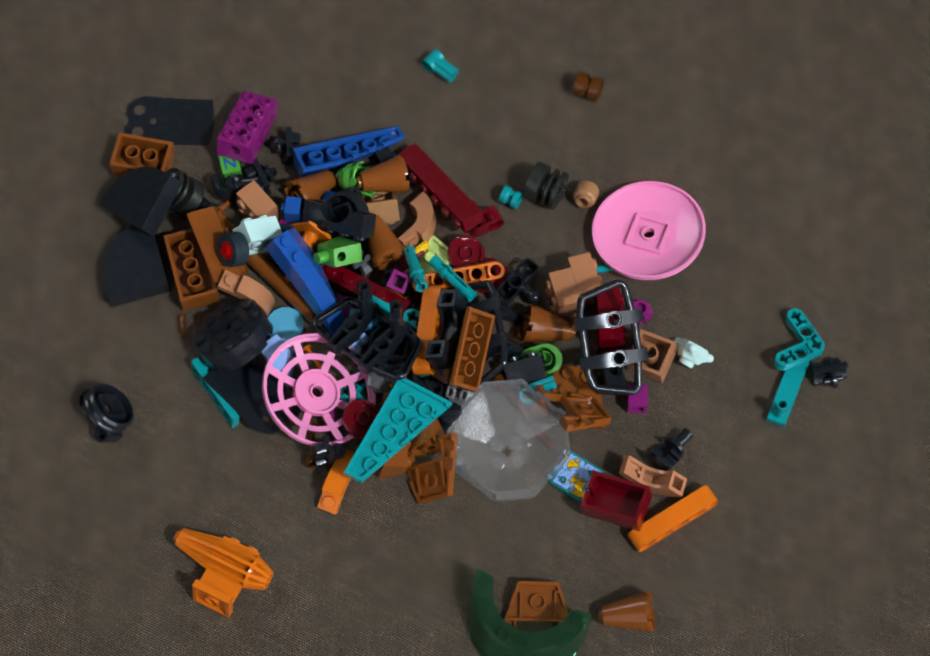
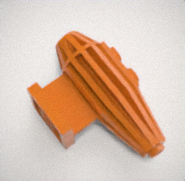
M186 528L178 530L174 536L175 546L206 569L200 581L196 579L192 585L193 601L227 618L232 614L233 603L242 588L265 590L272 580L274 571L260 557L258 550L252 546L246 547L240 544V541L236 538H228L226 536L222 538Z

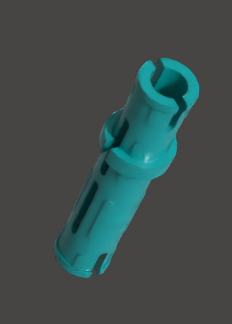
M409 245L407 246L409 252L405 247L403 253L410 269V278L414 281L416 290L423 292L422 285L425 290L428 288L424 278L425 272L420 266L415 247Z
M435 255L430 259L428 264L439 273L442 279H445L455 289H458L468 302H471L477 296V292L460 278L450 265L444 263L439 256Z

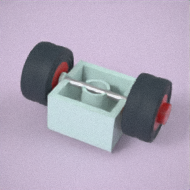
M263 215L257 219H243L241 224L232 230L233 232L224 233L220 236L218 241L220 260L226 267L242 266L247 263L249 255L266 253V246L273 239L294 227L290 224L279 225L276 216L268 217Z

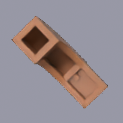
M424 192L410 202L412 213L417 217L416 222L398 238L404 248H407V251H409L407 247L409 245L415 247L418 242L429 241L436 228L433 205L430 198Z
M228 270L224 271L217 289L239 299L255 300L268 318L275 304V299L271 292L259 282L246 275L241 277Z
M630 455L624 456L619 474L629 481L650 486L653 494L661 496L682 497L687 478L674 470L664 471L651 468Z

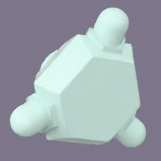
M680 337L674 340L677 343L678 355L681 356L679 359L680 363L693 368L694 364L711 363L714 360L713 355L708 354L706 349L690 340L681 339Z

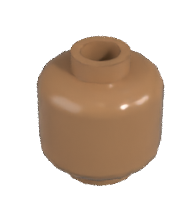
M588 180L580 181L573 193L574 202L581 208L592 207L599 195L598 186Z

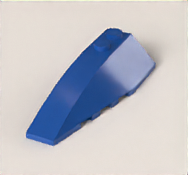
M399 126L295 147L293 148L294 167L299 176L336 169L373 156L376 151L387 146L395 145L404 140V134Z
M295 227L285 231L266 246V250L316 316L338 303L321 264L314 262V252ZM342 310L322 321V324L332 336L345 320Z

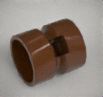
M580 71L576 77L572 94L581 97L586 95L587 99L597 102L602 92L604 79L596 76L590 78V74Z

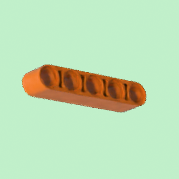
M487 261L453 267V271H460L462 279L468 284L501 278L504 274V266L497 261ZM493 265H498L499 272L492 275L490 268ZM475 268H479L481 271L478 278H473L471 275L472 270ZM437 271L425 272L424 278L428 286L436 285L434 278L436 275H439ZM411 279V286L415 291H417L415 288L414 281H412ZM445 279L443 280V282H442L441 284H439V285H446L447 288L453 287V286H452L448 281H446Z
M430 285L423 291L417 336L422 340L423 345L412 366L415 375H432L437 372V369H434L424 357L428 341L435 340L439 334L440 316L437 303L440 290H448L446 285Z
M704 485L644 522L640 531L632 530L627 536L637 551L642 552L718 504L719 500L708 485Z

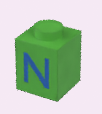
M218 155L224 182H226L227 176L234 179L235 174L242 175L238 160Z

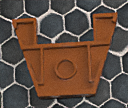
M562 364L558 371L554 372L553 377L557 388L563 394L570 395L571 392L592 396L603 406L602 395L591 390L584 370H580L579 367ZM538 398L531 410V415L548 419L551 401H541ZM606 425L592 428L605 430Z
M536 385L534 392L541 401H558L563 405L565 411L571 415H561L559 420L560 425L566 432L610 424L612 417L595 397L574 392L566 395L560 389L553 388L552 391L543 390L544 386Z
M449 433L438 437L442 457L416 465L415 456L408 449V455L411 456V465L407 467L406 472L411 480L409 484L418 504H425L453 496L457 433Z
M518 581L497 642L516 643V622L559 623L558 644L577 645V638L559 582Z

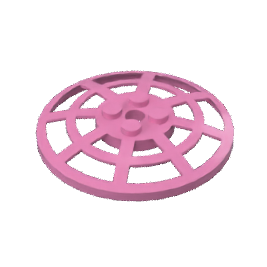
M318 333L295 336L280 345L271 355L265 366L262 376V393L267 411L283 432L300 443L309 446L322 443L305 439L307 430L314 432L330 431L336 439L329 442L331 446L336 443L344 444L353 439L354 436L349 434L343 437L338 429L343 424L342 417L334 423L329 412L335 407L344 410L352 401H355L356 390L354 383L365 379L367 386L369 374L366 375V373L360 370V372L350 376L345 367L334 359L335 354L331 351H328L327 355L318 353L304 354L301 346L303 342L316 341L327 343ZM293 346L296 358L288 362L282 372L273 367L272 365L276 358L287 348ZM350 346L348 347V348H350L351 350H353V351H355L356 353H358V352H357L355 349H353L352 347H350ZM306 360L323 361L321 370H309ZM299 363L302 374L295 380L288 376L287 373L294 365ZM330 366L335 367L344 379L336 381L328 373ZM269 374L278 379L277 394L279 402L270 404L267 394V378ZM283 383L293 387V398L284 399ZM348 386L349 403L339 400L340 388ZM367 386L368 401L375 405L376 393ZM312 389H319L321 392V397H316L313 394ZM298 405L304 411L302 421L292 414L289 407ZM283 409L288 418L300 426L297 435L282 424L274 413L275 411ZM322 416L327 426L309 425L311 417Z

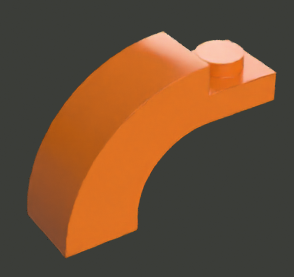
M345 448L344 457L336 459L323 485L318 508L334 515L338 513L344 493L351 481V478L344 475V471L354 456V451Z

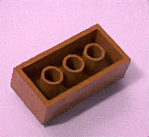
M193 229L164 235L183 311L220 302L216 284Z

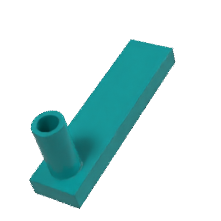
M795 353L797 357H804L803 355ZM810 360L784 372L766 421L785 427Z
M198 357L191 361V372L233 429L238 426L239 415L203 380L212 369L206 361L201 363Z

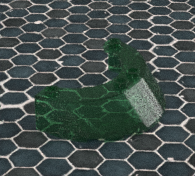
M477 569L468 606L467 619L471 639L481 656L577 655L593 622L592 614L576 609L572 610L558 625L546 631L526 632L508 624L496 608L493 594V577L489 573Z

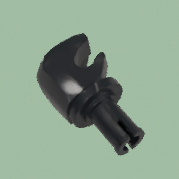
M215 173L212 176V186L216 196L224 201L237 198L236 193L253 180L261 187V180H258L260 179L259 176L243 178L241 174H235L234 179L227 176L224 185L220 174Z
M684 428L674 439L667 437L664 440V444L654 448L648 455L653 466L660 470L669 471L683 457V446L692 439V432Z

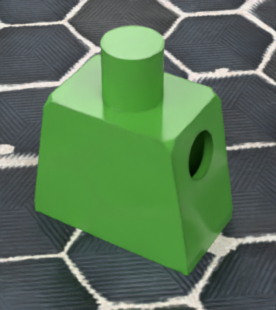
M339 236L318 244V252L313 255L316 264L322 263L331 267L353 264L362 261L361 243Z

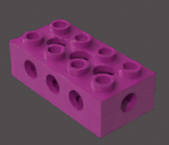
M243 90L217 138V155L253 164L278 116V100Z

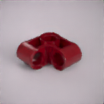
M489 206L482 210L483 222L478 224L480 226L469 230L468 233L471 236L480 237L501 228L504 225V220L496 206Z

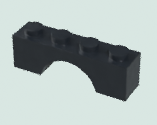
M309 199L304 201L302 222L311 221L317 224V228L322 227L326 232H339L341 236H354L355 240L365 241L366 238L374 237L376 214L362 210L352 211L342 221L335 215L331 202Z
M458 289L440 290L437 303L440 316V330L435 340L428 341L424 357L434 369H452L467 305V300Z

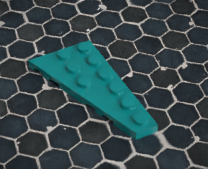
M406 378L397 380L345 469L344 475L362 484L452 406V402Z

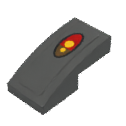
M372 371L369 373L367 386L374 393H382L384 395V392H391L397 381Z

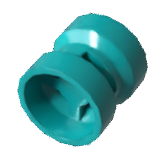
M506 185L498 201L503 204L507 203L516 210L522 201L524 193L514 191L512 187Z

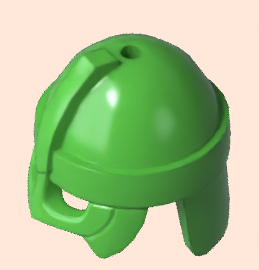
M364 161L349 163L344 168L339 169L335 177L338 179L340 188L344 190L350 187H357L356 177H358V173L371 167H361ZM359 188L362 196L371 197L376 193L374 191H362Z

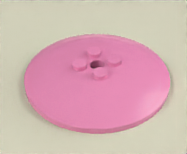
M658 181L636 182L616 190L602 202L595 214L592 225L593 243L603 262L615 272L638 280L663 279L679 273L696 259L703 247L706 235L704 215L697 202L684 190ZM646 232H652L654 234L650 238L644 236Z

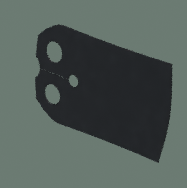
M140 97L130 102L127 106L126 116L129 121L124 127V133L132 135V130L135 127H141L143 129L142 137L170 141L174 145H209L214 124L213 100ZM138 105H143L146 111L142 115H137L134 112V108ZM155 118L157 122L155 124H151L150 120Z
M253 359L244 366L234 370H230L229 367L220 368L221 372L210 370L203 378L252 429L266 434H274L280 430L275 422L271 427H265L261 422L263 417L271 416L267 408L262 405L264 401L262 393L264 369ZM269 374L267 378V394L270 404L279 402L277 394L278 380ZM283 385L284 399L293 398V392ZM298 405L292 406L291 412L295 417L300 412ZM284 411L274 412L282 424L284 421L290 420Z

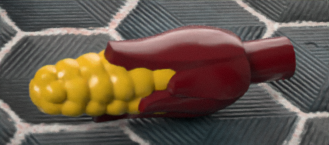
M423 241L418 246H415L418 260L425 255L430 244L428 241ZM405 255L401 259V264L396 268V270L402 273L406 269L409 270Z

